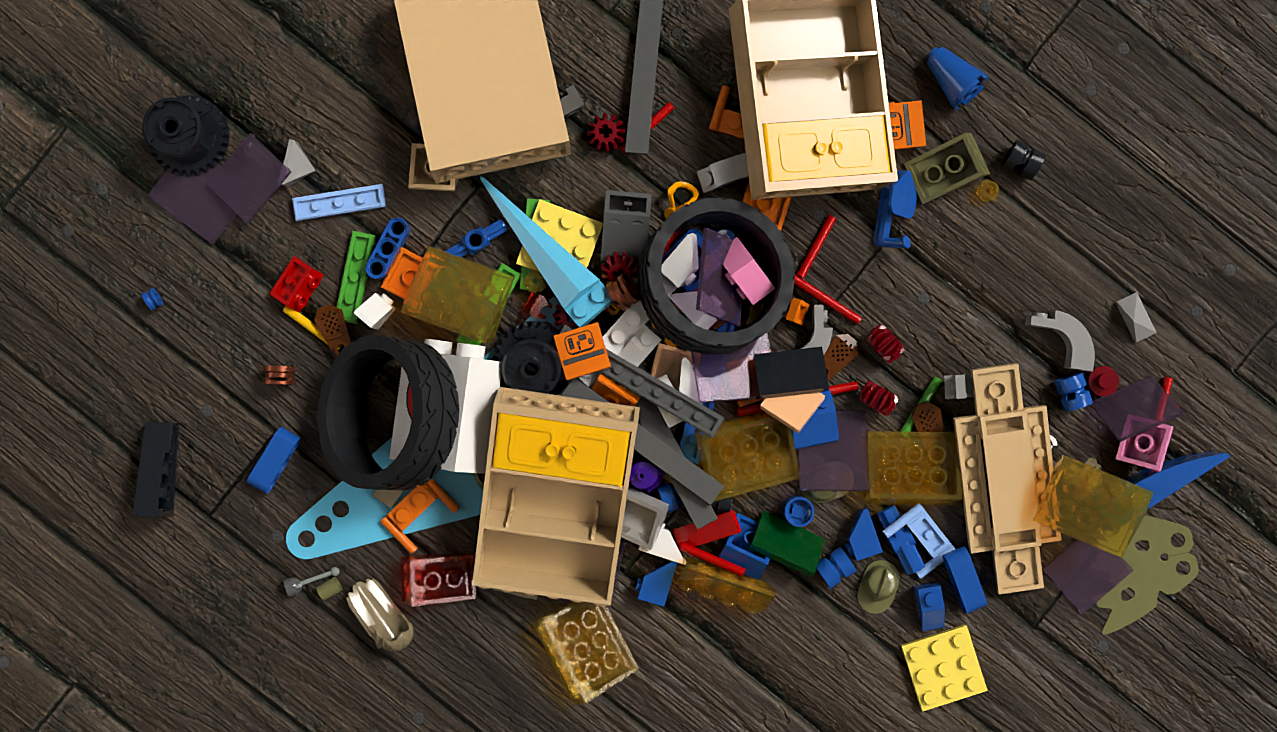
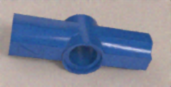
M895 505L886 507L876 513L884 529L901 517ZM903 526L889 538L886 536L892 551L897 554L907 575L916 573L925 567L914 545L916 543L913 535L907 526Z

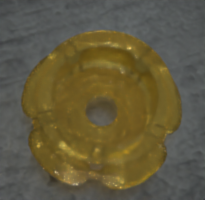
M984 180L977 187V194L980 195V199L984 202L994 201L999 195L998 184L991 180Z
M536 270L529 272V275L524 279L525 286L532 293L541 292L546 287V280Z

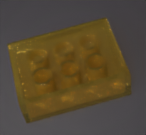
M428 246L407 290L401 313L479 342L491 343L494 341L514 276Z
M766 412L723 422L714 438L698 429L694 430L704 472L724 485V488L714 501L800 479L792 429Z
M868 431L865 471L866 504L917 505L920 503V505H957L962 500V485L955 432Z
M1063 455L1058 457L1033 521L1122 558L1146 514L1154 492Z
M685 555L675 580L681 590L692 592L693 589L701 592L700 596L711 600L717 597L723 599V604L732 607L738 604L744 606L743 610L753 614H757V611L763 613L776 594L769 583L745 575L741 577L715 565Z
M571 601L532 623L574 704H586L639 669L606 605L597 606L590 602L582 601L576 603Z

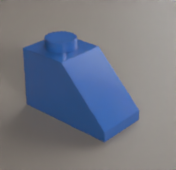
M866 507L860 508L847 534L848 543L845 544L849 557L853 556L856 561L883 552L868 509Z
M669 560L645 573L643 579L638 578L635 592H638V599L664 607L677 562Z
M936 582L913 586L921 630L927 631L945 627V606L941 586Z

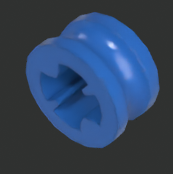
M153 287L149 289L148 293H142L143 300L152 311L156 309L157 305H163L162 298Z

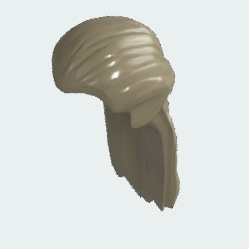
M367 578L366 583L359 581L356 585H353L352 592H349L346 598L348 605L367 633L373 638L377 648L398 652L407 647L414 635L413 624L401 613L380 583L375 579L370 580Z

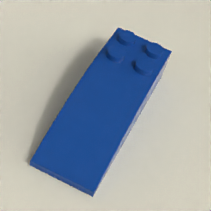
M1207 451L1165 461L1161 471L1146 468L1122 481L1118 479L1108 485V490L1103 493L1100 491L1090 496V501L1085 506L1100 528L1114 531L1225 461L1230 455L1225 452Z

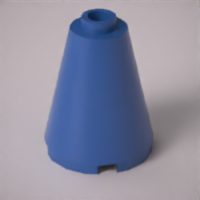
M935 47L927 55L928 67L955 110L960 109L957 105L960 103L968 104L984 88L982 82L984 80L987 83L989 81L987 74L944 47L939 49Z

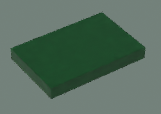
M763 511L749 549L813 577L825 539Z

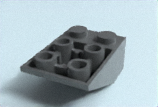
M606 190L601 261H606L607 255L614 258L615 251L618 252L619 256H622V253L626 251L627 258L634 256V263L639 264L640 256L648 242L652 194Z

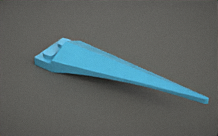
M480 176V180L560 304L579 328L586 326L614 302L600 279L484 177Z

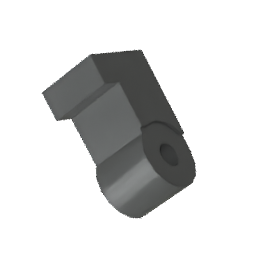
M574 84L566 88L568 95L560 99L564 119L586 108Z

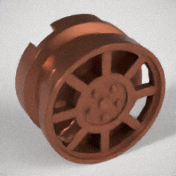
M621 274L617 277L616 281H611L606 285L611 299L619 303L617 306L623 311L629 309L631 304H636L640 301L636 285L625 274Z
M263 365V371L265 372L263 384L295 385L296 379L293 378V373H296V367ZM274 378L285 379V381H274Z

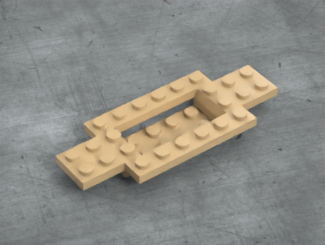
M1018 363L970 369L976 415L953 418L969 552L992 551L998 594L1044 588L1039 546H1041V543L1061 541L1047 406L1039 405L1023 408ZM981 439L984 446L993 528H991Z

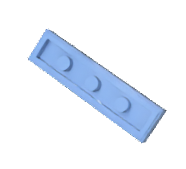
M383 184L292 198L296 221L386 207Z

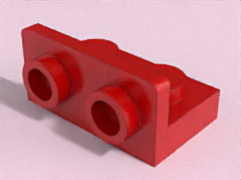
M293 256L269 294L287 307L301 312L314 290L319 286L324 274Z

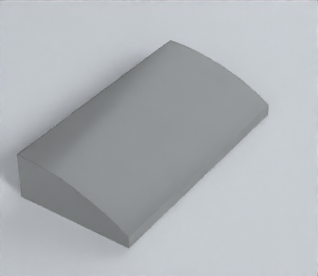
M628 487L621 537L652 550L670 504Z

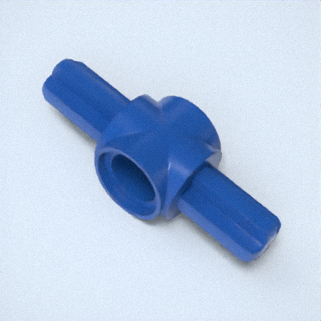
M500 219L484 229L479 227L471 230L461 237L463 241L446 250L445 255L450 262H454L468 253L473 255L481 252L491 245L490 241L505 233L508 228L505 222ZM474 235L482 237V243L478 247H473L470 243Z

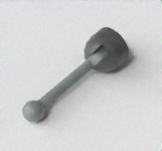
M333 567L328 572L303 581L296 577L285 579L284 586L289 597L295 596L300 593L303 585L330 575L337 576L339 569Z

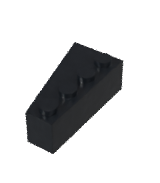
M145 422V426L142 427L141 431L143 442L140 452L133 516L163 517L174 513L179 423Z

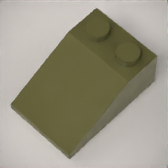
M964 133L904 163L907 171L911 172L915 189L922 204H926L990 175L972 133Z

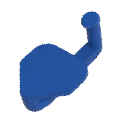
M897 170L898 181L881 190L874 243L879 247L908 249L911 242L907 235H904L902 238L889 237L892 215L911 218L914 215L917 202V192L911 172Z

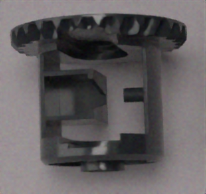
M190 95L164 98L151 105L143 118L142 131L150 148L151 155L163 169L172 174L183 177L203 175L214 169L227 152L230 133L226 118L216 105L205 98Z
M539 321L522 322L508 329L498 340L492 357V361L503 362L500 386L553 395L559 394L569 382L566 380L557 347L553 345L555 342L553 336L560 334V331L550 324Z

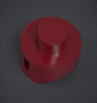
M1108 366L1093 367V372H1086L1084 376L1087 383L1086 388L1096 396H1109L1117 390L1119 385V377L1116 371Z

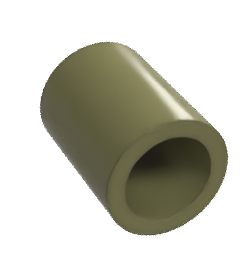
M336 577L316 587L323 601L343 590Z

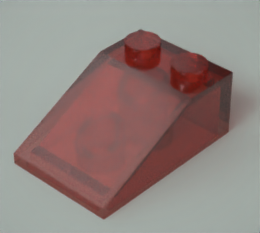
M427 554L401 557L402 602L412 607L476 599V586L472 585L475 554Z

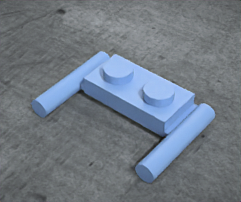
M918 503L884 529L883 532L889 538L907 524L933 557L925 564L924 568L916 572L920 579H922L944 562L943 554L953 551L955 548L920 503Z

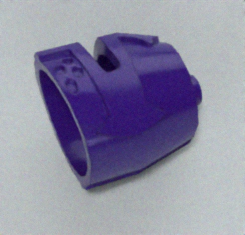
M641 454L636 456L632 460L630 484L638 490L650 492L658 487L665 476V472Z

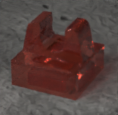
M532 291L522 310L535 318L545 319L547 316L541 313V309L544 306L552 308V304L547 300L548 298Z

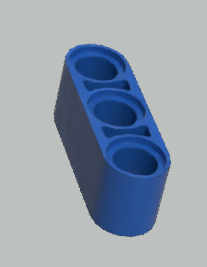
M393 218L387 224L366 264V272L371 278L376 280L386 278L401 247L405 245L411 232L410 225L405 220ZM398 223L404 225V232L400 235L394 233V227ZM392 243L394 246L393 252L390 255H385L383 252L384 246ZM381 263L383 266L382 273L374 275L373 266Z
M281 426L249 475L247 483L267 495L297 449L301 438Z
M962 546L943 554L944 564L963 612L968 614L987 606L984 592L967 549Z

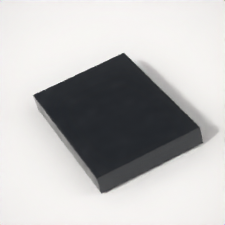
M822 346L753 354L760 399L829 391Z

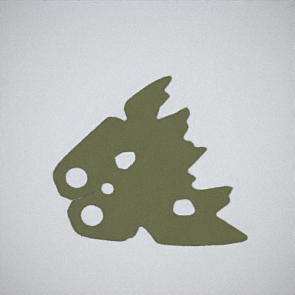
M1080 507L1081 511L1090 514L1089 521L1096 523L1087 507ZM1139 514L1114 531L1107 530L1106 532L1084 534L1085 540L1089 541L1091 547L1099 552L1096 556V561L1089 567L1110 573L1108 581L1114 583L1112 589L1091 598L1099 608H1109L1112 610L1102 630L1103 635L1120 630L1157 607L1159 591L1167 595L1175 594L1192 582L1198 575L1197 559L1194 555L1188 553L1194 546L1192 533L1189 528L1181 524ZM1180 533L1184 536L1185 543L1183 546L1174 547L1171 544L1173 534ZM1140 540H1147L1150 548L1146 552L1140 551L1135 547L1134 543ZM1166 553L1168 559L1162 561L1160 559L1161 554ZM1186 561L1189 563L1190 571L1188 574L1180 575L1176 571L1178 562ZM1131 588L1135 592L1134 597L1128 601H1123L1121 598L1122 590Z

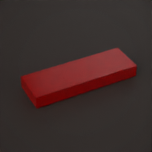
M734 510L716 515L717 520L697 530L694 522L674 528L672 531L678 548H680L682 542L695 547L740 533L741 528Z

